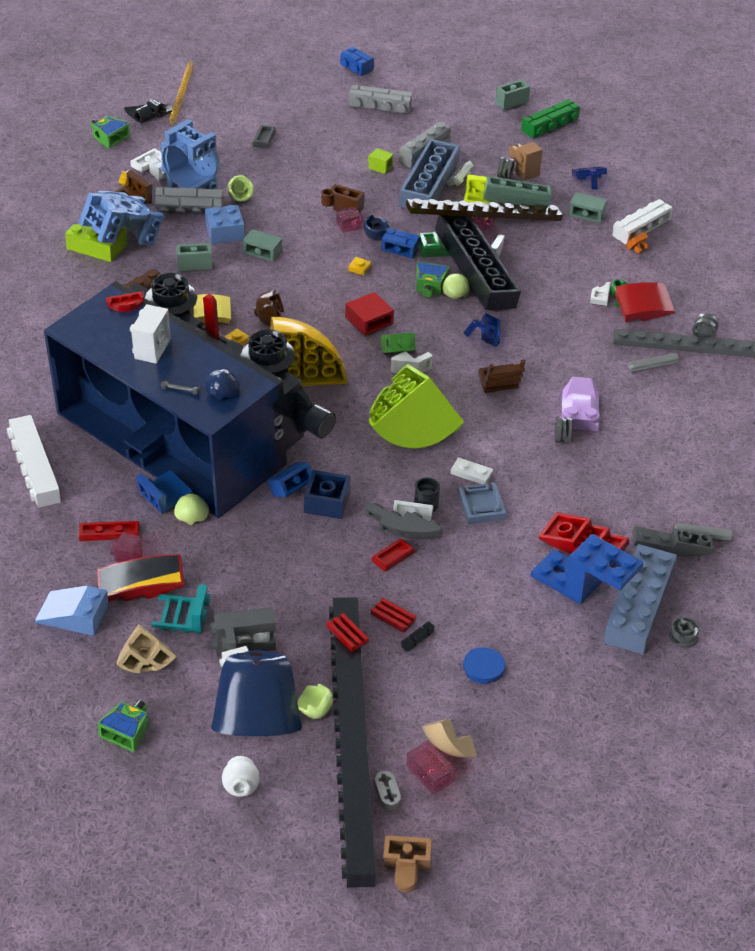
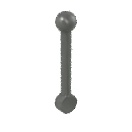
M168 381L161 382L162 389L173 388L193 392L195 395L200 393L198 387L189 388L169 384Z

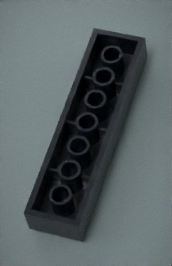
M439 215L435 232L463 276L468 280L470 287L484 309L516 308L521 290L473 218L470 216Z

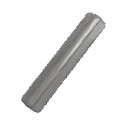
M670 353L631 361L628 368L630 372L675 364L678 363L679 356L677 353Z
M675 523L674 525L676 529L711 535L712 539L731 541L733 534L732 530L684 523Z

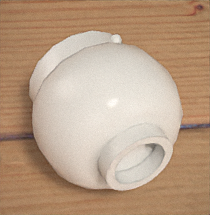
M245 756L232 758L227 763L222 774L224 788L228 793L237 797L252 794L257 789L260 781L258 768L250 758Z

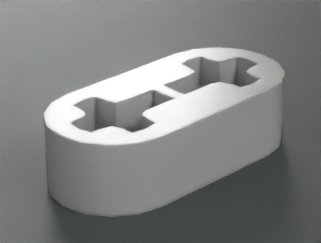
M388 771L379 772L375 776V789L380 804L387 811L397 810L401 803V795L395 777ZM385 780L388 783V787H385L384 782L381 781ZM387 795H390L391 799L394 800V802H390V800L387 799Z

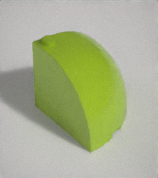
M409 364L391 379L393 383L390 386L383 388L369 412L371 415L369 423L380 436L390 443L406 448H422L436 444L451 433L457 432L464 423L463 419L431 378Z

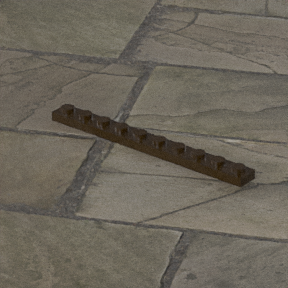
M417 198L407 199L406 207L410 214L561 221L563 217L561 211L554 205H515L510 203L497 204L495 202L482 203L478 201L475 203L466 201L454 202L450 200L436 201L434 199L421 200Z

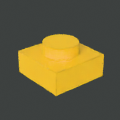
M355 257L348 266V271L364 276L371 267V261Z
M235 329L225 336L226 339L230 341L233 339L241 345L248 343L250 337L239 329Z

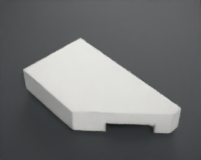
M607 282L602 287L597 286L593 288L590 303L607 306L611 282Z

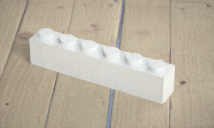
M28 415L9 419V428H7L8 438L13 439L11 444L13 451H17L15 454L18 464L22 463L20 469L22 476L26 475L25 483L27 489L31 488L29 490L31 501H35L38 508L60 503L59 487L32 416Z

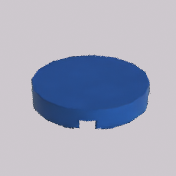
M486 647L476 648L465 655L463 669L466 672V676L472 681L488 684L489 681L494 680L496 682L503 676L505 661L502 655L494 649Z

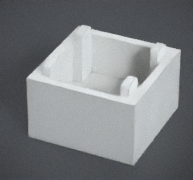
M147 304L144 309H141L138 319L130 327L134 359L152 363L158 362L171 340L168 309Z

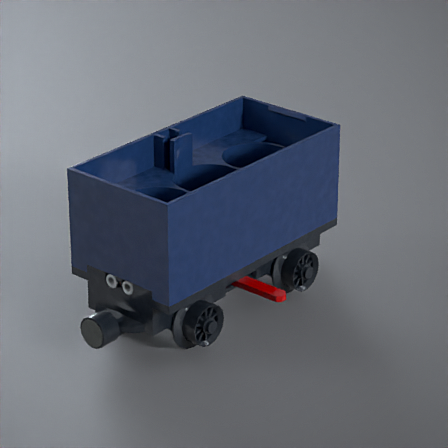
M165 273L157 276L152 281L150 290L137 282L127 288L115 281L44 329L57 414L155 478L171 470L192 490L193 494L200 496L209 507V513L218 519L287 464L286 451L304 437V432L308 431L321 439L325 438L332 431L336 423V415L323 406L311 402L309 396L302 388V380L288 373V368L294 362L295 352L281 332L273 329L259 330L249 337L246 346L233 339L231 341L219 334L217 300L211 294L203 297L205 325H203L201 320L190 314V310L197 302L196 291L189 285L187 278L178 273ZM141 291L144 293L142 305L129 312L115 311L109 308L106 303L107 297ZM146 304L166 308L169 312L171 340L157 363L134 359V353L132 352L133 342L130 327L136 322L141 309H144ZM228 369L234 373L240 383L239 393L234 398L225 397L222 401H219L214 395L206 391L205 382L207 377L215 370ZM168 381L169 384L189 388L198 387L200 393L195 395L193 392L173 388L162 389L161 382Z

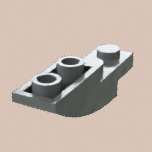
M368 502L365 507L366 516L379 521L380 530L386 533L411 539L441 538L443 535L442 527L438 522L423 519L416 512L410 513L407 511L404 517H402L396 511L390 512L385 510L378 503L372 504Z
M634 526L632 530L634 546L641 544L682 557L708 554L714 550L711 535L674 528L672 533Z

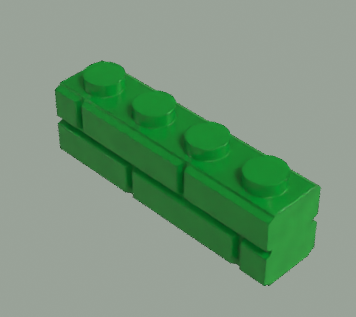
M570 99L562 101L552 107L523 118L521 131L528 134L532 139L542 136L544 133L553 131L560 126H565L569 122L576 121L579 118L580 106L573 103Z

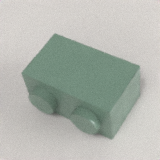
M522 79L498 86L496 88L495 103L503 110L528 103L530 86Z
M576 192L570 203L569 216L600 223L606 211L607 199Z
M252 229L243 239V253L274 262L282 252L281 237Z
M211 243L176 244L178 271L212 269Z

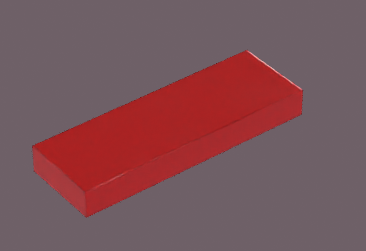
M139 521L79 523V541L139 539Z

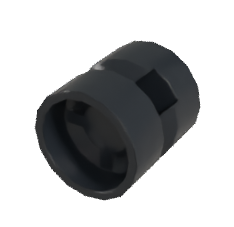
M428 477L419 479L415 483L414 503L433 505V512H435L439 507V482Z

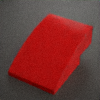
M640 282L615 287V296L625 322L637 319L647 321L675 313L664 283Z

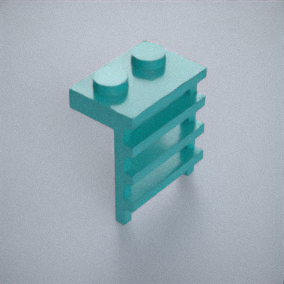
M199 584L196 598L159 594V600L166 602L161 622L152 621V627L160 628L163 631L164 629H172V632L184 630V633L193 631L201 634L203 623L207 619V606H210L211 594L207 592V585ZM171 601L178 602L173 623H166ZM183 603H190L185 625L178 624Z

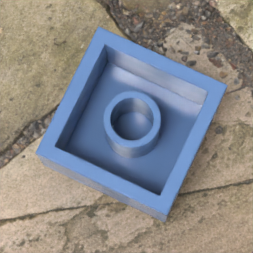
M238 205L205 209V223L211 244L241 241L244 239V223Z

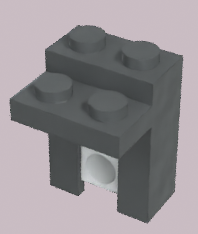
M273 607L214 614V622L210 623L211 634L215 635L211 637L212 649H216L217 657L222 656V652L246 646L248 651L276 650V642L273 637V631H276Z

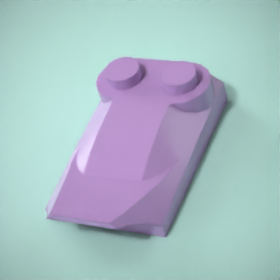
M572 377L562 391V419L572 417V429L599 430V392L591 378Z

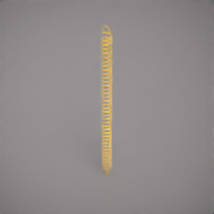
M189 63L169 118L170 124L173 121L171 117H174L176 122L194 65H189Z

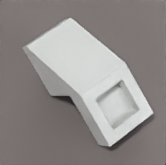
M405 351L391 358V372L398 373L409 364L424 373L432 369L433 355L427 352L414 359Z

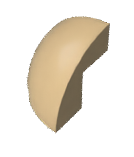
M139 624L122 648L116 664L120 668L134 673L157 671L171 663L176 655L163 642Z
M442 719L422 726L429 741L445 754L460 758L477 756L471 735L456 738L451 719Z

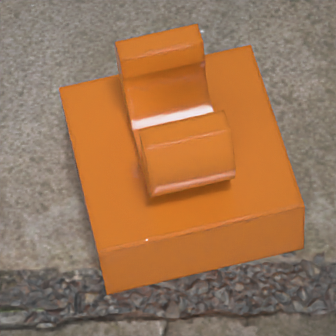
M646 232L633 237L626 244V247L629 250L634 248L636 253H640L642 249L646 250L648 248V244L644 242L648 238Z

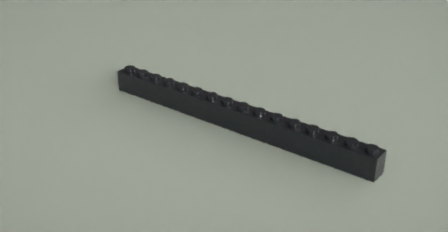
M358 597L333 598V606H329V619L340 618V614L344 613L360 629ZM334 635V637H330V649L335 650V653H331V666H335V669H332V682H336V685L333 686V698H337L333 708L334 715H338V719H334V730L339 732V736H335V749H340V754H336V767H341V771H337V785H342V789H338V803L343 804V808H339V822L344 823V826H340V840H344L345 845H341V860L345 859L346 865H342V879H346L347 888L375 887V859L361 648L351 652Z

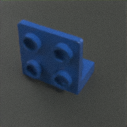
M171 470L154 481L150 478L147 479L143 474L136 477L139 492L161 514L174 507L182 496L193 494L192 490Z

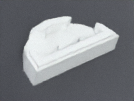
M499 234L491 246L498 257L503 247L505 235Z

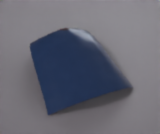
M262 650L247 651L227 657L221 670L211 729L221 734L233 736H277L300 731L302 725L293 673L288 659L283 654ZM261 653L263 656L254 657L251 654ZM253 661H260V664L255 665Z

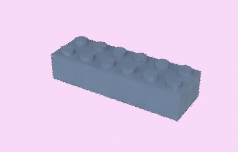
M434 139L428 141L400 189V207L407 208V199L438 200L459 162L460 145Z
M638 544L634 557L644 562L643 568L619 592L606 626L603 643L644 654L674 572L677 555Z

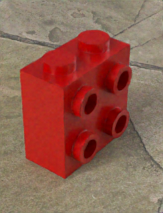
M372 292L345 303V317L365 336L394 324V309L379 295Z

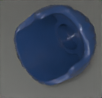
M371 214L364 220L363 227L366 236L372 240L379 241L382 240V237L390 228V224L385 218H374Z
M218 369L207 377L205 389L209 394L222 401L225 397H236L240 390V383L230 370Z

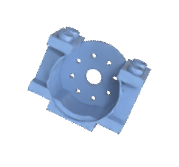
M189 119L166 131L165 141L161 143L162 171L167 173V186L170 188L178 186L180 188L218 189L217 175H215L219 169V158L216 152V134L210 132L204 135L193 129V121Z
M98 191V193L88 194L78 223L81 226L94 229V232L99 234L97 240L101 243H115L121 227L126 228L127 231L136 236L140 245H154L164 215L161 212H150V209L144 204L145 199L142 197L128 196L124 192Z

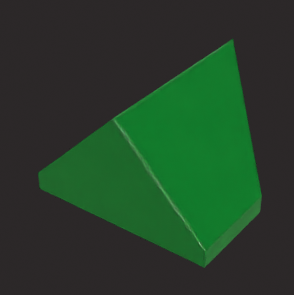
M436 232L420 233L421 257L451 256Z

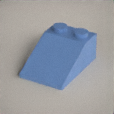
M82 586L50 591L35 623L94 636L109 606L107 590Z

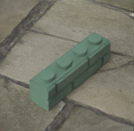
M487 176L483 189L484 200L488 202H502L503 204H538L548 206L551 198V186Z

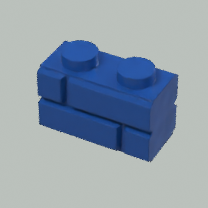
M352 46L340 53V64L354 73L363 76L373 71L374 58Z
M388 228L382 237L381 250L413 259L420 248L419 235Z
M307 462L292 464L267 480L272 494L275 497L291 495L309 483L312 470Z

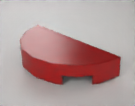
M141 291L107 297L106 303L109 308L115 311L129 312L142 305L144 293Z

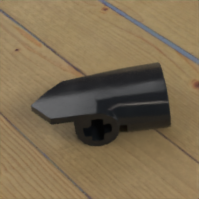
M150 99L146 105L124 107L125 112L139 123L154 116H164L172 112L173 109L172 105L163 104L155 99Z

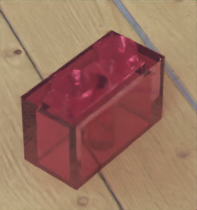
M429 741L407 752L406 766L433 795L454 783V765L452 762L447 761L441 755L440 750Z

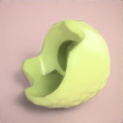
M243 175L234 176L228 183V193L235 201H247L253 195V184Z
M451 274L442 284L443 293L453 299H458L462 296L466 298L469 293V282L462 274Z
M187 494L178 500L175 505L174 515L180 521L193 525L194 522L204 521L207 518L209 507L200 496Z
M321 684L307 686L298 699V709L312 719L324 717L331 710L333 704L331 691Z

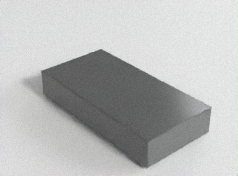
M260 125L253 140V146L268 148L276 132V127Z

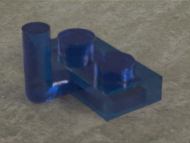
M603 166L572 169V176L577 177V179H587V176H591V190H597V178L607 174V168Z
M485 313L482 321L474 319L466 328L464 334L470 336L476 327L482 329L481 340L497 347L500 343L501 320Z

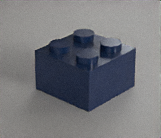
M313 470L304 495V513L342 519L350 495L351 476Z

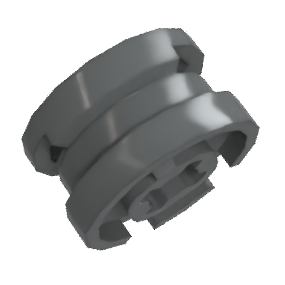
M500 158L497 178L511 180L514 171V159Z
M699 314L694 321L693 335L715 337L719 325L718 319L712 314Z
M556 417L555 442L565 441V443H570L572 417H566V419Z
M680 616L672 621L669 634L671 642L681 648L693 647L698 641L700 625L691 617Z

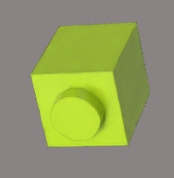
M376 148L368 156L369 169L386 174L393 167L394 154Z

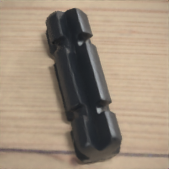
M429 621L423 624L422 627L411 633L409 638L406 637L401 641L402 649L410 651L414 646L423 641L427 635L432 634L435 631V626Z

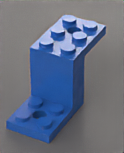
M591 534L569 557L553 549L531 571V577L581 604L602 582L621 591L643 568L644 562ZM555 570H561V571H563V572L556 573V572H554V571H555Z

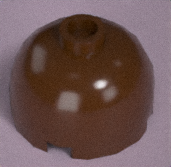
M276 290L262 293L256 301V307H254L255 316L259 317L260 321L265 325L270 326L271 317H281V313L284 312L279 293L275 294Z

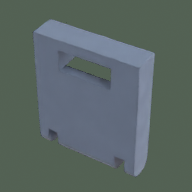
M491 483L492 491L490 492L488 484L465 486L466 494H464L462 487H458V496L468 524L506 520V511L496 483Z

